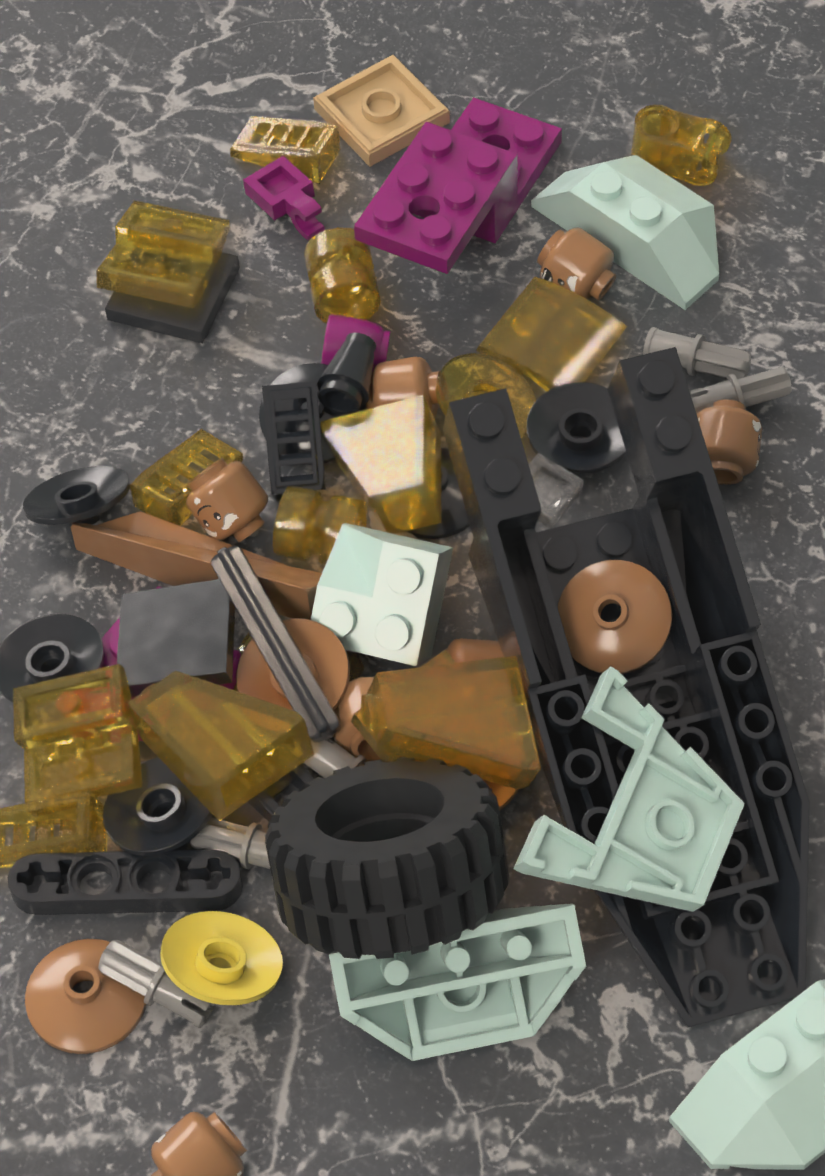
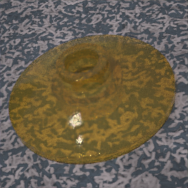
M479 353L456 356L444 365L438 375L435 390L438 404L445 416L451 401L506 388L520 437L523 438L527 434V418L531 407L536 402V397L527 380L515 368L496 357Z

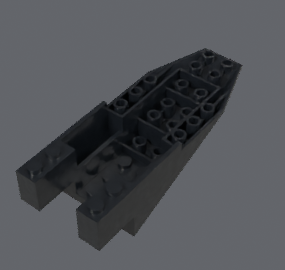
M676 347L620 360L607 389L639 493V498L631 509L536 532L535 526L542 509L506 388L449 402L443 432L473 534V541L468 556L560 819L564 827L595 844L632 759L634 749L581 718L602 673L589 670L572 658L558 611V602L563 590L576 574L592 564L607 560L629 561L646 568L657 577L668 594L672 608V626L669 637L662 650L652 661L640 669L622 674L628 681L623 686L643 707L650 704L665 719L662 727L685 751L691 747L745 804L703 906L694 912L598 890L594 891L680 1019L689 1028L791 1000L806 990L810 802L758 636L757 629L761 626L757 609ZM615 603L606 605L601 611V619L605 622L616 621L621 615V606Z

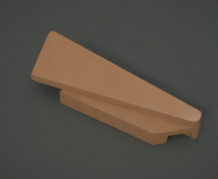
M141 511L98 525L73 523L71 525L76 550L172 586L218 579L211 566V559L218 554L217 551L221 548L233 546ZM242 549L278 614L290 619L311 620L316 589L322 573L286 566L280 562Z

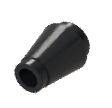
M362 333L348 334L317 382V387L320 391L318 398L321 404L328 410L341 415H352L357 413L360 407L368 402L374 352L376 350V343L369 336Z

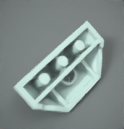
M637 155L566 171L531 200L532 208L565 230L569 231L575 227L582 228L614 252V263L684 310L690 307L719 281L714 205Z
M574 904L496 910L493 914L488 913L484 923L473 931L470 929L462 931L459 939L446 945L442 942L430 945L429 951L413 955L411 951L394 953V958L376 959L375 955H362L360 959L344 958L338 951H333L329 954L340 1016L411 1061L534 1036L561 1001L573 981L579 977L586 967Z
M825 979L816 981L721 1054L671 1114L669 1122L710 1169H729L731 1166L749 1169L804 1170L825 1153Z

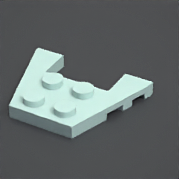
M610 666L600 675L581 718L633 748L634 754L595 844L543 815L534 822L513 869L526 875L694 912L703 906L745 803L691 747L685 751L662 727L665 719L650 704L643 707L623 686L628 682L618 670Z

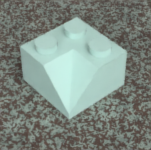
M343 523L317 585L311 620L330 629L339 638L345 650L418 666L432 655L453 547Z

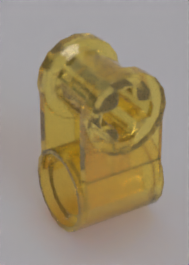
M649 105L640 109L636 114L631 156H639L668 176L684 180L692 185L706 186L715 181L719 173V164L717 162L720 155L727 152L732 142V137L728 128L714 119L700 118L682 113L664 105ZM706 133H709V138L707 142L704 143V136ZM699 161H701L702 168L700 171H697L696 168Z

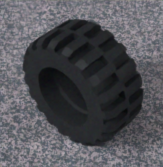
M398 758L395 762L382 763V760L365 762V766L353 769L347 766L334 770L333 775L324 779L317 777L307 782L303 791H293L285 798L282 806L277 807L265 834L267 855L278 912L282 923L305 945L310 944L315 950L326 954L338 951L344 958L360 959L362 955H375L376 959L394 958V953L411 951L413 955L429 951L430 945L439 942L446 945L460 938L462 931L466 929L473 931L484 923L488 913L493 914L500 904L509 883V871L497 797L477 774L473 775L467 768L458 764L449 767L443 760L429 758L426 762H419L414 758Z

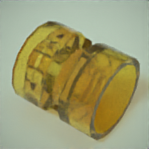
M337 227L315 235L306 244L304 257L311 283L310 289L316 316L326 324L330 314L364 320L370 319L378 311L381 303L370 246L355 240L354 229Z
M290 485L283 493L278 506L273 531L274 553L276 556L305 562L313 555H317L319 563L325 566L343 523L367 527L368 507L366 501L336 494L329 501H324L320 491Z

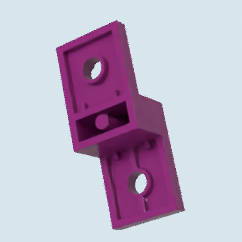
M474 97L451 130L425 122L355 223V240L448 274L473 236L496 244L561 144L562 128ZM413 214L424 217V219L416 218Z

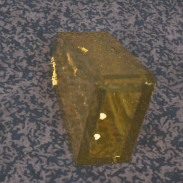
M424 395L321 421V431L340 469L386 532L397 534L442 523L441 433Z
M516 656L378 672L367 694L362 695L361 711L363 723L367 731L374 730L379 750L407 758H414L421 762H426L429 758L443 760L449 767L458 764L467 768L473 775L477 774L483 780L515 789L528 787L541 770Z
M176 670L156 684L148 686L140 695L128 702L140 738L219 822L314 755L305 719L298 712Z

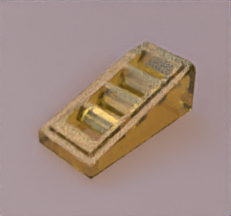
M251 116L230 148L231 157L264 167L284 156L311 181L320 184L341 150L339 127L325 122ZM256 134L263 135L258 144L251 143ZM272 139L278 140L276 145H269Z
M200 429L144 470L130 484L133 504L146 514L181 526L192 515L186 505L188 495L192 492L187 484L200 474L188 465L194 462L205 470L214 463L200 454L203 449L219 457V459L223 458L226 464L234 461L242 462L244 460L243 453ZM180 474L190 481L185 484L176 477ZM169 487L175 492L170 495L164 490Z
M91 790L0 808V868L12 867L20 858L35 853L107 852V832L103 823L104 805ZM60 824V834L54 837V825ZM30 826H36L35 841L29 842ZM6 827H13V844L10 846H5Z

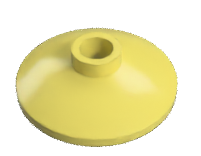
M221 911L198 912L179 919L165 933L160 951L162 966L168 977L177 987L197 999L218 1005H242L263 998L278 983L283 965L282 954L278 944L264 928L245 917Z

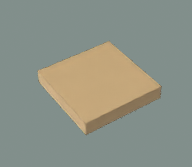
M394 55L313 97L314 110L369 167L409 146L425 122L440 127L450 123V111Z

